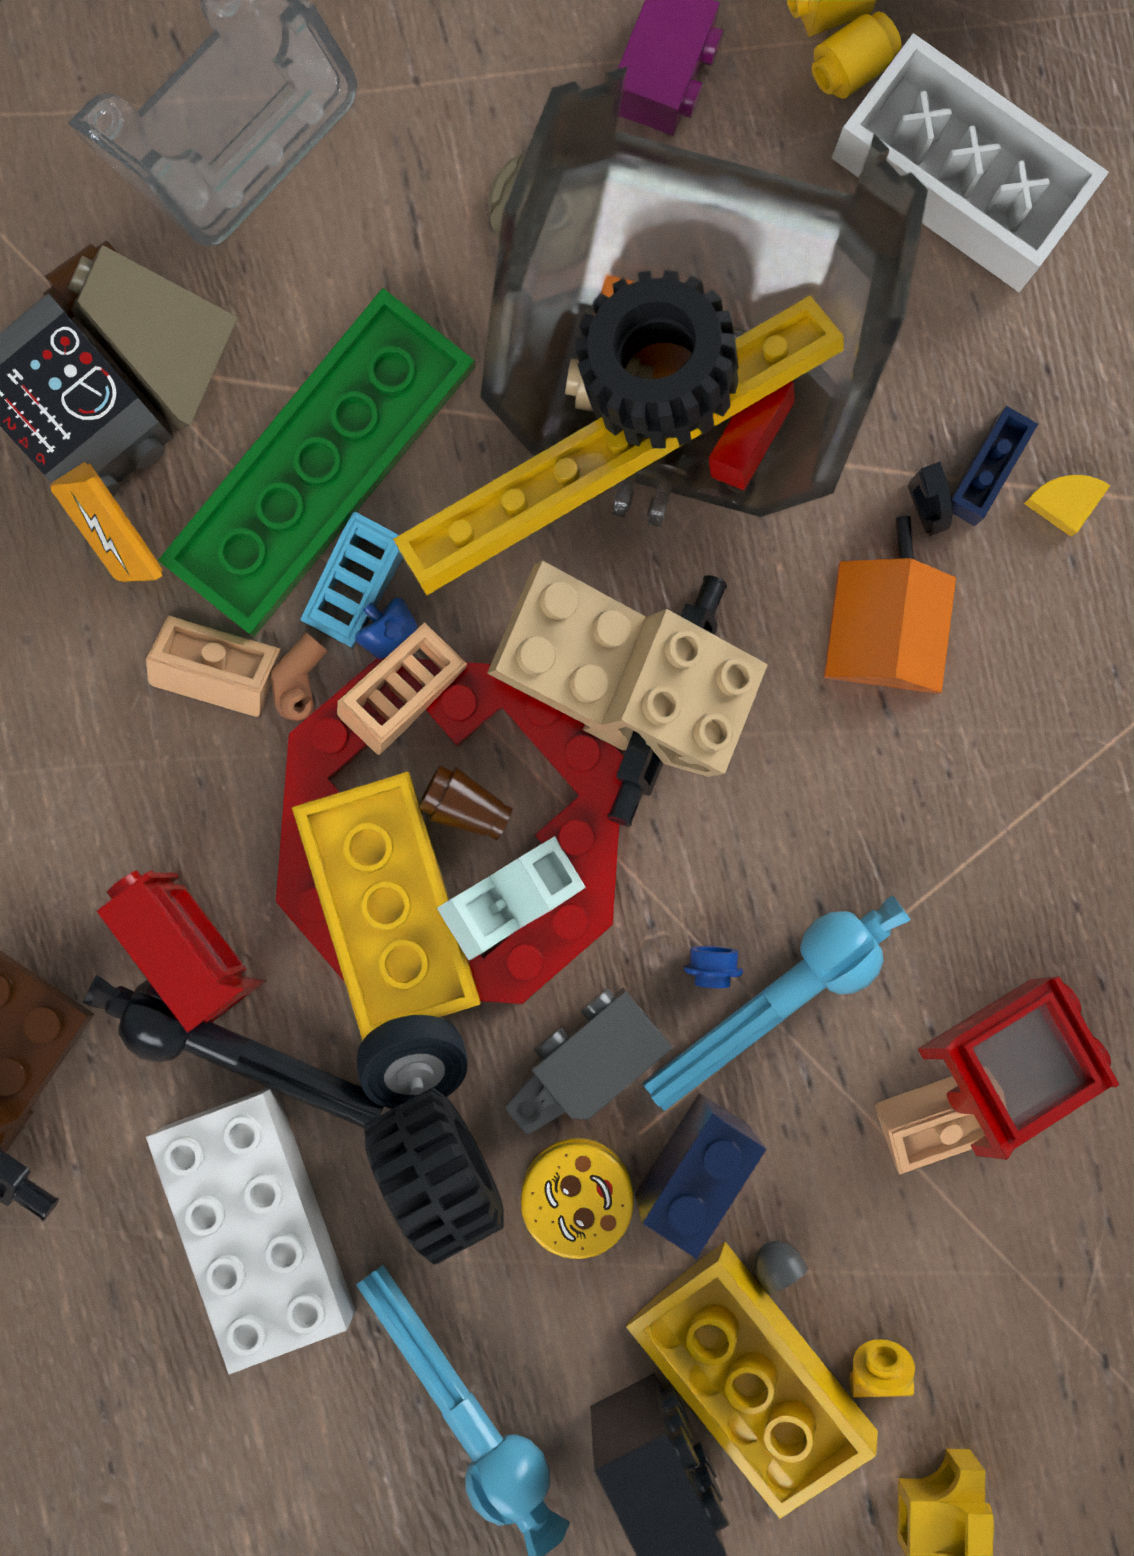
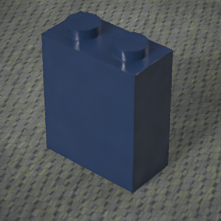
M699 1093L635 1192L642 1224L697 1259L767 1148L748 1124Z

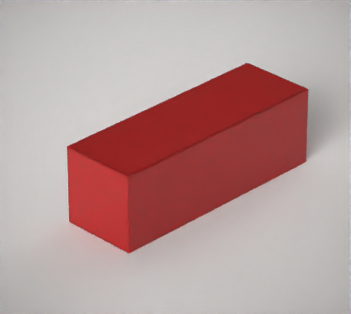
M794 381L789 382L732 416L708 458L711 478L743 491L746 489L795 402Z

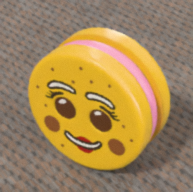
M586 1138L562 1139L544 1148L530 1163L522 1184V1216L532 1237L549 1252L570 1259H585L597 1256L614 1246L624 1235L630 1224L634 1208V1196L630 1177L621 1159L607 1146Z

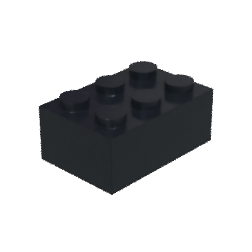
M655 1373L591 1405L594 1472L636 1556H727L721 1530L730 1526L721 1504L723 1497L715 1481L717 1474L702 1443L699 1442L693 1446L691 1445L694 1443V1440L687 1425L689 1419L674 1387L672 1386L663 1391Z

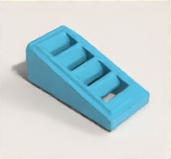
M353 511L300 620L353 649L357 643L355 641L356 632L366 627L370 619L363 609L371 602L375 607L378 605L403 559L393 540L399 535ZM364 539L385 550L381 560L357 548L360 540ZM349 560L373 571L374 575L369 582L346 570L345 568ZM338 581L364 594L359 604L333 590ZM326 602L353 615L349 626L322 612Z

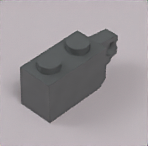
M624 987L615 995L608 988L604 989L580 1010L586 1018L582 1023L568 1034L562 1027H559L534 1049L540 1058L532 1065L533 1074L505 1105L510 1116L527 1135H530L564 1113H567L574 1119L589 1120L673 1049L669 1041Z

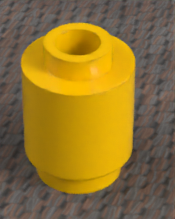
M880 11L875 12L871 16L862 14L814 48V62L811 69L819 88L826 94L833 93L838 98L845 99L885 72L894 57L902 49L901 37L895 24L885 13Z

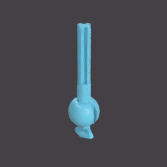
M892 895L885 900L877 911H870L860 920L848 911L829 912L815 919L804 932L800 944L803 960L643 1082L653 1101L658 1107L666 1111L826 987L829 991L839 995L854 994L868 987L879 975L884 962L883 951L879 943L891 935V929L910 921V916Z
M380 1266L357 1283L356 1286L442 1412V1417L472 1461L465 1474V1489L472 1508L485 1520L498 1526L515 1523L522 1534H524L528 1556H545L563 1541L570 1522L550 1511L544 1502L550 1487V1468L543 1452L530 1439L520 1435L511 1434L503 1437L500 1435L473 1393L468 1391L385 1266Z

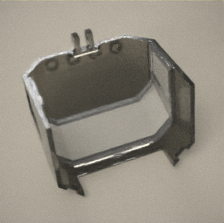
M628 66L606 72L604 84L582 90L575 81L552 87L502 213L480 398L524 447L535 456L596 421L598 418L593 411L576 409V396L566 395L565 391L571 358L578 359L576 355V338L582 337L579 325L584 314L594 315L592 302L601 293L606 274L637 282L639 281L638 272L651 270L652 278H663L664 270L678 271L680 282L685 283L690 276L703 281L704 294L714 290L722 299L723 311L729 310L733 321L735 339L811 295L844 335V351L793 380L795 402L746 489L743 491L711 478L708 458L730 422L731 416L714 426L706 434L697 436L692 439V442L680 446L621 481L615 497L612 515L625 518L634 497V483L657 489L656 495L651 498L647 516L649 517L648 525L661 528L670 493L758 517L833 494L904 321L928 189L912 172L901 176L886 161L890 149L875 133L873 134L852 195L616 131Z

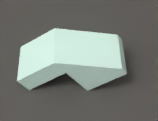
M554 836L450 899L437 909L468 960H471L521 927L559 906L586 887Z

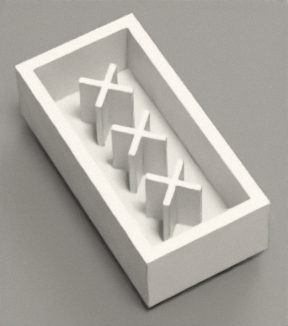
M914 33L844 125L832 155L834 161L1019 293L1109 173Z
M267 1087L167 1124L146 1137L228 1374L347 1331L356 1310L278 1091Z

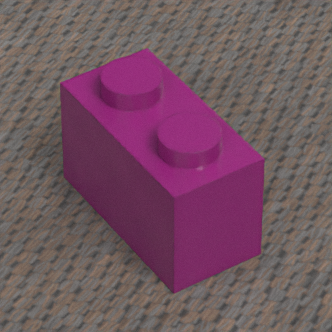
M715 0L644 1L611 84V113L674 136L682 116L692 118L703 88V83L697 81L696 78L702 63L710 66L713 65L724 34L723 29L716 27L720 2Z

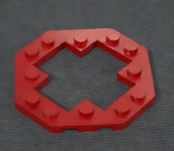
M376 658L292 730L288 736L275 902L343 981V974L292 807L341 792L331 779L369 746L340 719L337 714L338 701L385 658ZM417 659L434 677L442 671L432 660ZM466 662L467 667L426 708L430 716L456 746L459 747L503 709L578 795L572 803L539 830L535 836L542 844L554 836L556 837L586 888L512 933L486 957L480 954L468 960L480 1001L523 1004L613 925L619 824L609 820L607 814L610 812L621 785L616 775L624 756L615 746L584 731V723L487 674L491 664ZM403 667L396 672L417 693L423 688ZM385 684L379 689L398 710L405 705ZM368 702L362 707L381 726L387 722Z

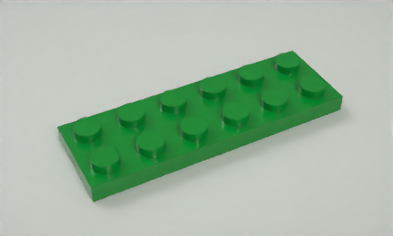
M382 288L160 556L158 561L254 638L343 530L353 511L357 512L475 369L474 359Z

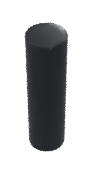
M911 516L896 517L899 559H914Z

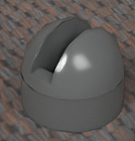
M772 1241L764 1244L755 1257L754 1267L757 1278L767 1294H774L785 1289L808 1271V1267L799 1252L790 1244Z

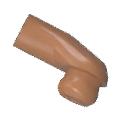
M307 632L293 645L271 672L273 699L276 710L282 717L292 721L304 720L313 711L314 702L308 673L328 652Z

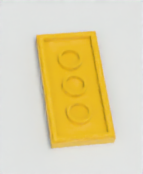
M404 772L292 807L362 1040L375 1028L392 1019L409 1015L442 1017L481 1004L468 959L437 909L449 901V897L422 810L418 809L419 800L410 772Z

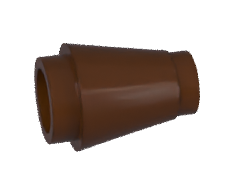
M440 765L433 774L418 808L430 814L429 821L481 836H488L496 841L503 833L513 808L503 804V801L459 768L455 767L450 771Z

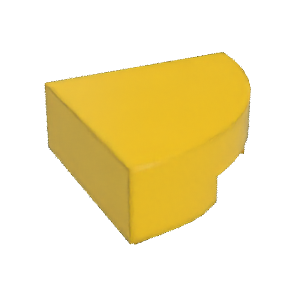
M1066 475L1042 485L1023 504L1072 537L1078 533L1111 485L1091 476Z

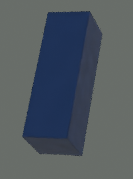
M1008 406L996 416L951 494L952 514L973 526H976L985 518L1037 428L1038 423Z

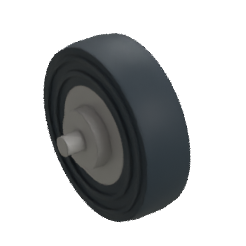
M430 1015L403 1016L383 1023L364 1038L357 1053L358 1078L364 1093L376 1104L391 1109L430 1088H434L448 1097L462 1084L467 1074L468 1058L465 1044L459 1031L450 1022Z

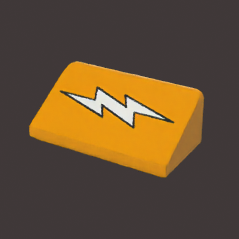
M83 462L51 483L50 489L113 578L117 581L129 582L153 581L163 576L161 573L163 569L90 463L87 465L86 462Z

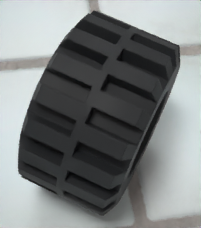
M651 270L638 272L639 281L628 285L625 278L618 280L612 284L613 295L607 297L600 293L592 302L595 315L584 314L579 325L582 337L576 338V355L579 361L577 365L592 410L598 419L603 418L606 429L613 435L617 436L623 430L627 443L640 446L643 438H650L652 449L666 448L665 438L677 437L680 446L692 442L691 431L698 428L703 435L714 427L713 413L724 417L731 406L729 394H736L738 385L737 369H739L733 321L729 310L723 311L722 299L714 290L704 294L703 281L690 276L685 283L680 282L678 271L664 270L663 278H652ZM673 343L686 348L692 353L687 363L681 369L663 378H640L625 370L627 364L637 352L653 344Z
M430 1088L365 1123V1149L379 1189L400 1229L414 1249L425 1259L437 1265L504 1228V1208L491 1172L468 1127L446 1096L438 1090Z

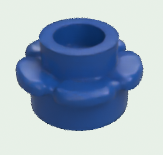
M691 947L690 963L684 965L686 973L695 975L694 984L705 988H729L731 977H739L743 974V969L737 968L738 950L726 947Z

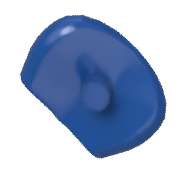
M398 597L391 600L381 613L371 602L363 611L373 623L358 630L355 634V641L374 657L383 659L417 630V624L402 598Z

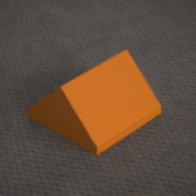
M912 558L840 561L838 563L823 678L935 694L942 693L956 577Z

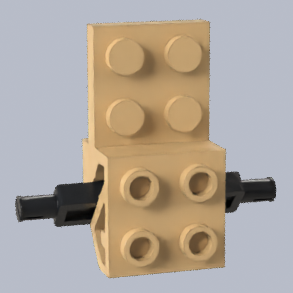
M542 560L536 563L530 572L487 674L584 723V731L626 751L616 775L621 785L610 812L607 814V818L619 825L631 827L642 795H651L663 764L707 777L725 774L768 665L715 636L718 623L714 616L723 593L727 588L726 582L716 576L705 575L694 605L686 604L681 616L665 609L645 617Z

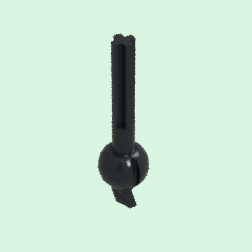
M96 975L83 1000L84 1004L94 1008L105 1009L108 1015L120 1019L118 1026L120 1038L127 1049L142 1060L157 1063L171 1061L181 1055L183 1051H186L364 1128L365 1123L377 1118L383 1111L384 1106L370 1100L362 1087L213 1022L205 1023L203 1021L187 1033L148 980L138 985L135 991H132L123 986L115 988L106 980Z

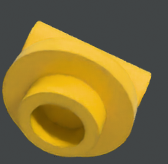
M884 1339L871 1340L862 1344L854 1354L853 1372H850L849 1375L852 1398L913 1396L915 1364L910 1353L901 1345Z

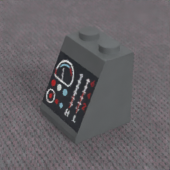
M49 293L0 333V427L51 483L83 462H86L87 465L89 463L92 465L114 497L120 488L118 484L136 468L138 470L145 469L162 456L165 451L164 445L173 437Z

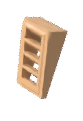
M424 622L338 701L337 714L376 754L380 755L467 667V663ZM419 649L442 670L435 677L413 656ZM401 667L423 686L418 693L396 673ZM384 684L405 703L400 710L379 691ZM368 702L387 722L381 726L362 707Z

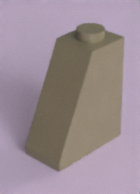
M103 245L93 261L82 255L67 287L68 290L78 294L71 311L170 426L180 431L190 426L238 317Z

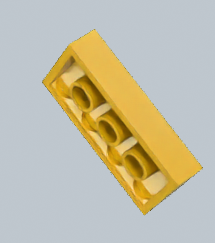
M726 1242L720 1244L676 1278L628 1321L626 1328L779 1519L876 1457L878 1430Z

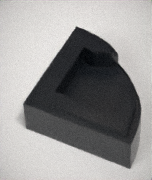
M937 462L921 468L907 485L924 530L929 536L948 530L952 523L950 491L942 464Z

